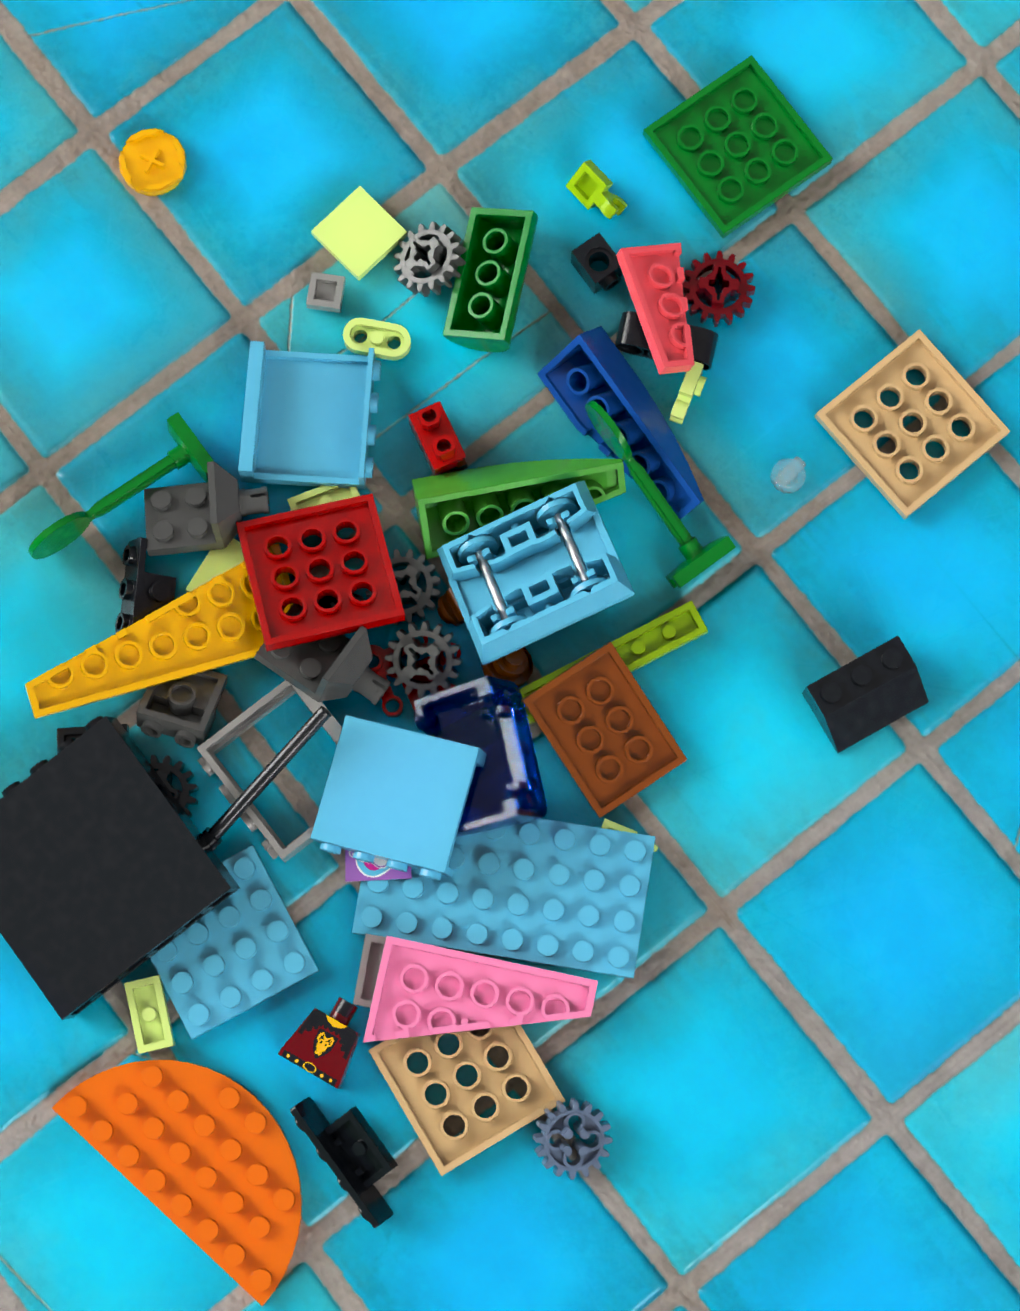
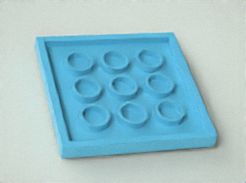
M253 845L222 861V864L240 888L150 958L191 1039L203 1035L319 972Z

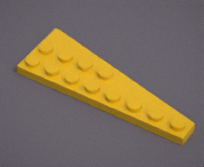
M279 543L271 545L268 549L272 554H282ZM245 561L155 610L127 628H123L102 642L91 646L70 660L27 682L25 688L34 719L254 658L257 651L263 645L264 640ZM288 573L280 574L276 578V582L280 585L291 584ZM293 604L287 605L283 612L286 614Z

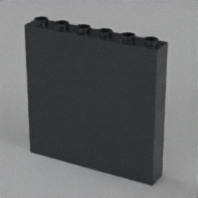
M98 716L90 721L84 728L86 730L85 733L77 739L70 738L57 748L58 754L49 761L47 759L42 760L33 766L29 771L31 775L23 782L17 781L5 788L2 792L4 797L0 799V933L62 1020L77 1016L240 888L118 719L108 716L104 718Z

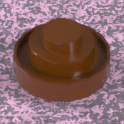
M525 647L486 665H483L481 662L483 673L489 682L504 690L520 688L533 673V661Z

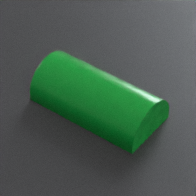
M471 208L463 243L466 252L460 256L466 261V264L458 266L457 269L461 276L460 278H455L443 330V336L457 345L484 352H504L509 349L538 222V216L534 211Z

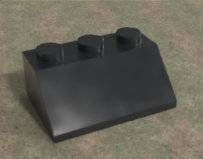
M899 636L808 685L802 693L837 754L929 702L918 669Z

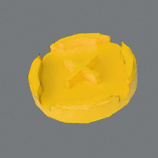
M157 128L141 130L131 135L125 142L126 145L122 151H120V172L127 185L137 193L148 196L164 195L175 189L184 178L187 168L185 151L179 140L175 136L165 133L164 130Z

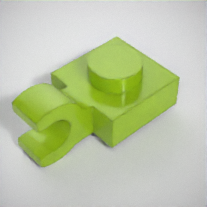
M591 159L583 162L566 184V187L588 210L597 205L608 219H612L615 214L619 216L627 207L626 202L621 197L608 191L613 182Z

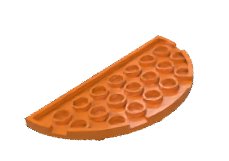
M146 1060L116 1066L98 1073L73 1088L52 1107L58 1115L261 1306L268 1301L286 1274L299 1238L302 1220V1190L296 1159L293 1156L289 1142L274 1116L255 1095L228 1076L203 1066L174 1060Z

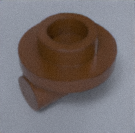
M449 588L438 599L439 607L437 611L445 623L460 626L465 621L452 588Z

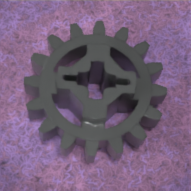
M431 222L429 229L423 224H419L418 233L416 234L409 230L407 232L409 240L398 243L403 248L402 253L394 254V258L400 262L393 267L394 271L400 275L398 281L415 295L419 292L424 297H428L431 290L435 294L440 295L441 286L445 285L451 288L452 283L450 279L452 277L460 278L461 276L457 271V267L466 264V261L459 256L466 252V248L460 244L462 239L447 225L443 224L440 227L436 222Z
M395 549L394 558L390 559L392 568L407 566L404 570L393 571L396 583L403 585L408 581L411 590L409 592L406 590L401 591L402 605L410 603L415 605L404 609L406 621L408 624L412 623L413 616L415 615L424 620L426 619L423 611L425 608L432 611L435 610V604L431 601V598H440L441 595L439 590L433 588L441 584L440 577H431L436 571V567L434 564L425 567L426 556L423 554L416 560L413 558V551L411 549L407 551L405 557H401L398 549ZM421 574L427 583L425 593L417 586ZM370 590L365 591L367 598H370L372 592Z
M429 620L422 622L421 629H418L415 622L408 624L409 633L403 629L396 632L400 641H389L388 646L394 650V653L385 655V660L392 661L393 666L386 671L387 674H397L398 678L393 683L395 686L401 683L407 685L405 694L408 695L414 689H418L419 698H423L427 690H430L434 697L439 694V685L446 690L452 686L448 677L456 679L460 673L453 667L463 663L462 658L454 656V653L461 646L460 644L451 645L449 642L454 636L452 632L445 636L441 634L442 624H438L432 630L430 629ZM426 636L435 641L433 643H422L415 637ZM402 650L407 654V666L403 668L401 660ZM443 650L446 654L445 670H443L444 667L440 664V653ZM427 652L431 657L427 661L428 664L419 665L417 662L420 658L419 654L423 655ZM415 675L427 676L429 680L432 679V681L421 682L413 679Z

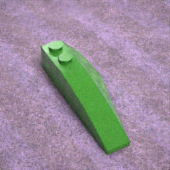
M584 458L515 462L412 479L416 511L426 559L439 557L437 549L442 545L579 481H585L595 505L625 493L623 460Z

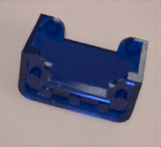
M485 676L413 700L416 710L414 720L420 731H424L425 734L479 747L487 754L484 767L476 766L456 838L543 818L547 814V802L525 705L521 701L523 697L518 686L512 681Z

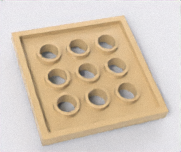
M920 329L814 416L904 520L1010 433L1007 426ZM913 369L919 370L924 375V383L912 385L908 382L906 373ZM887 390L893 391L897 394L899 403L892 407L886 406L882 403L880 394ZM933 395L944 397L947 402V408L942 411L932 409L929 405V398ZM858 412H867L871 415L873 424L867 428L859 427L854 421V415ZM907 416L918 418L921 422V429L917 432L907 431L903 426V419ZM957 420L966 422L970 428L969 435L960 437L954 434L951 427L952 423ZM882 437L892 439L895 443V451L889 454L882 453L877 447V440ZM929 442L940 443L944 449V455L940 458L929 456L926 452V444ZM904 463L915 465L918 470V476L911 480L904 478L900 474V466Z
M521 1025L490 1028L484 1036H475L470 1031L384 1040L368 1050L441 1176L545 1114L544 1110L546 1108L552 1110L556 1107V1101L560 1100L562 1103L566 1101ZM445 1034H453L459 1040V1048L452 1055H445L438 1048L439 1039ZM495 1046L506 1049L509 1056L507 1063L500 1068L491 1066L487 1060L489 1050ZM416 1052L423 1053L428 1059L427 1069L420 1074L412 1073L407 1066L409 1056ZM463 1065H471L477 1071V1080L471 1086H462L457 1081V1071ZM515 1077L523 1079L527 1085V1092L520 1099L509 1097L505 1089L507 1082ZM435 1083L441 1084L447 1094L445 1101L439 1105L430 1104L425 1096L427 1088ZM482 1096H489L495 1101L496 1110L491 1117L482 1118L475 1111V1103ZM451 1115L460 1116L465 1123L463 1133L456 1137L448 1135L444 1130V1121Z

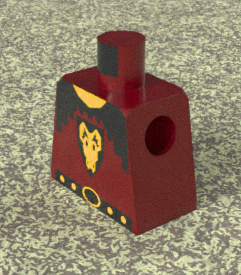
M339 997L329 1016L315 1008L280 1049L278 1055L333 1087L340 1089L360 1038L358 1032L347 1027L358 1007Z

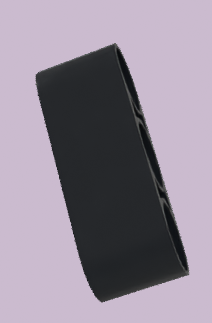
M623 312L615 346L622 352L653 359L637 312ZM690 325L694 361L704 364L703 370H710L719 336L712 330Z

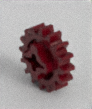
M722 251L717 252L716 259H711L708 253H704L703 263L694 259L691 264L693 271L685 270L684 272L685 280L688 281L682 283L683 292L687 293L684 297H687L688 304H692L689 315L693 316L700 313V323L702 324L708 318L713 319L714 327L718 326L720 319H724L728 325H731L733 315L741 319L745 313L743 307H751L753 300L748 296L754 295L755 286L747 284L752 282L754 276L753 273H743L747 264L742 262L736 265L734 263V254H731L728 260L723 259ZM712 270L708 276L700 277L703 273ZM717 278L719 279L722 291L719 300H717V293H715L714 287ZM738 298L731 306L724 308L728 301H735ZM700 299H703L709 306L701 302Z

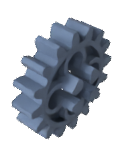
M575 1098L570 1099L568 1107H565L560 1100L556 1101L557 1111L552 1112L546 1108L544 1112L548 1117L547 1120L536 1121V1125L542 1131L541 1133L533 1134V1140L541 1144L534 1151L538 1157H544L541 1163L546 1169L554 1165L553 1172L558 1177L563 1174L564 1170H566L567 1176L571 1180L575 1179L576 1171H581L585 1177H588V1167L593 1165L595 1168L600 1169L601 1165L597 1159L600 1156L609 1157L610 1155L603 1147L604 1144L613 1143V1139L609 1135L604 1134L611 1126L607 1121H600L604 1114L599 1109L592 1111V1104L588 1101H585L581 1107H579L578 1101ZM576 1115L579 1116V1120L573 1124V1129L579 1137L588 1139L591 1136L590 1134H595L596 1138L591 1144L584 1143L580 1138L573 1139L572 1146L577 1152V1157L574 1161L568 1162L566 1158L572 1154V1148L565 1139H571L573 1136V1131L570 1129L568 1121L570 1117ZM555 1133L565 1138H558L554 1144L549 1142L551 1135Z

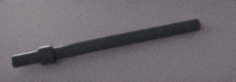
M320 706L217 822L211 828L206 827L201 833L213 851L222 843L221 837L331 717V713L325 707Z

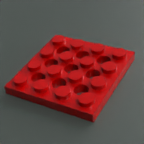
M373 493L236 523L266 652L356 632L360 626L370 629L405 621V613ZM343 528H351L356 532V535L351 539L344 540L339 538L337 533ZM310 535H316L322 539V542L316 547H308L303 544V540ZM275 543H283L288 547L280 555L272 554L268 550ZM351 558H359L364 562V565L358 570H350L345 566V563ZM319 565L326 566L330 570L328 575L322 578L314 577L310 572ZM283 573H290L295 576L294 582L289 585H280L276 582V578ZM366 588L372 592V596L367 600L360 601L353 597V593L357 589ZM324 596H332L338 600L337 604L332 608H323L318 602ZM295 603L302 606L303 610L297 616H288L283 612L284 608L289 604Z

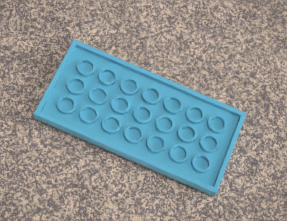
M464 807L448 865L449 868L454 870L453 878L442 875L440 881L420 876L421 869L411 867L412 879L361 881L352 933L359 935L372 934L383 937L391 936L452 950L634 979L656 836Z

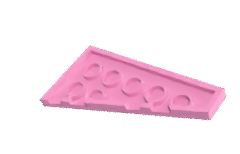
M386 936L363 1043L591 1017L598 981Z

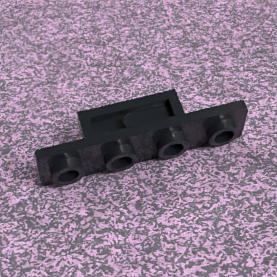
M139 537L129 541L123 552L122 561L126 567L124 579L119 587V598L122 599L121 613L118 614L115 623L116 632L143 619L175 598V577L144 572L147 538Z
M310 1097L292 1107L290 1112L294 1116L297 1126L312 1141L319 1157L330 1166L337 1176L339 1185L350 1194L357 1204L362 1217L369 1221L374 1228H377L393 1215V1211L373 1184L397 1167L398 1164L356 1106L330 1125Z

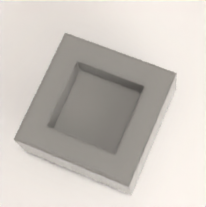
M311 272L306 307L308 309L341 313L346 284L345 276Z

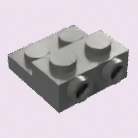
M209 670L147 688L136 711L137 726L141 727L144 734L153 738H159L161 734L174 737L177 744L186 748H192L195 744L201 745L207 740L216 718V708L226 687L227 675Z

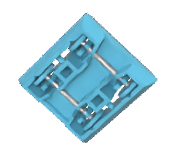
M584 480L573 483L437 549L448 581L483 665L494 662L635 595ZM541 527L549 529V531L539 536L535 531ZM504 546L505 552L496 555L499 547Z

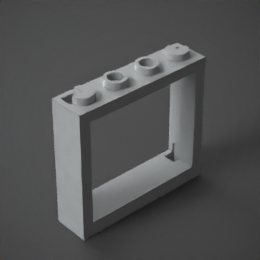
M285 680L198 746L196 749L202 757L197 761L209 777L216 773L223 782L218 789L228 802L232 804L243 793V790L216 757V754L295 693L312 714L320 706L327 709L323 702L315 701ZM331 714V717L322 727L337 745L342 727ZM253 803L240 816L252 832L257 828L266 838L261 845L273 860L280 856L286 863L314 841L310 838L313 825L285 846Z

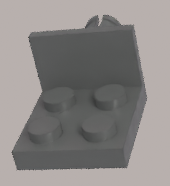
M211 461L207 462L208 482L144 489L146 538L148 540L147 552L149 557L225 549L238 534L236 523L242 522L244 516L263 513L270 514L267 486L254 489H240L238 480L216 462Z
M294 603L286 615L297 616L302 612L303 608L299 604ZM363 626L359 627L351 639L345 635H339L266 652L265 644L263 643L254 659L317 702L347 698L353 690L376 706L391 684L389 680H385L369 667L373 656L368 632Z

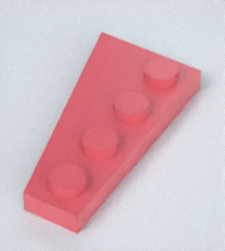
M681 243L621 248L616 255L659 375L687 372L695 365L691 328L686 320L688 301L687 297H684L682 283L685 280L684 267H680Z

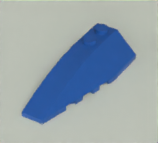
M602 326L579 334L537 373L576 429L584 436L589 435L600 445L598 449L607 457L612 456L615 459H620L607 446L593 426L585 406L592 400L609 414L628 442L633 458L643 466L680 520L704 501L691 468L662 413L639 377ZM623 461L624 472L631 479H633L629 473L626 463Z

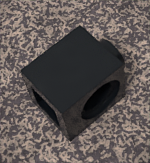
M600 233L571 251L572 265L594 294L601 289L608 291L620 282L622 271L616 254ZM595 261H602L608 267L604 271H595L590 267V264Z

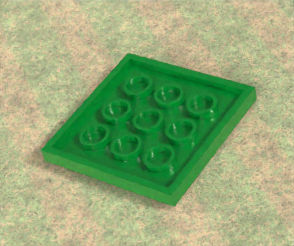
M752 55L643 129L644 137L722 238H725L827 167L833 159Z

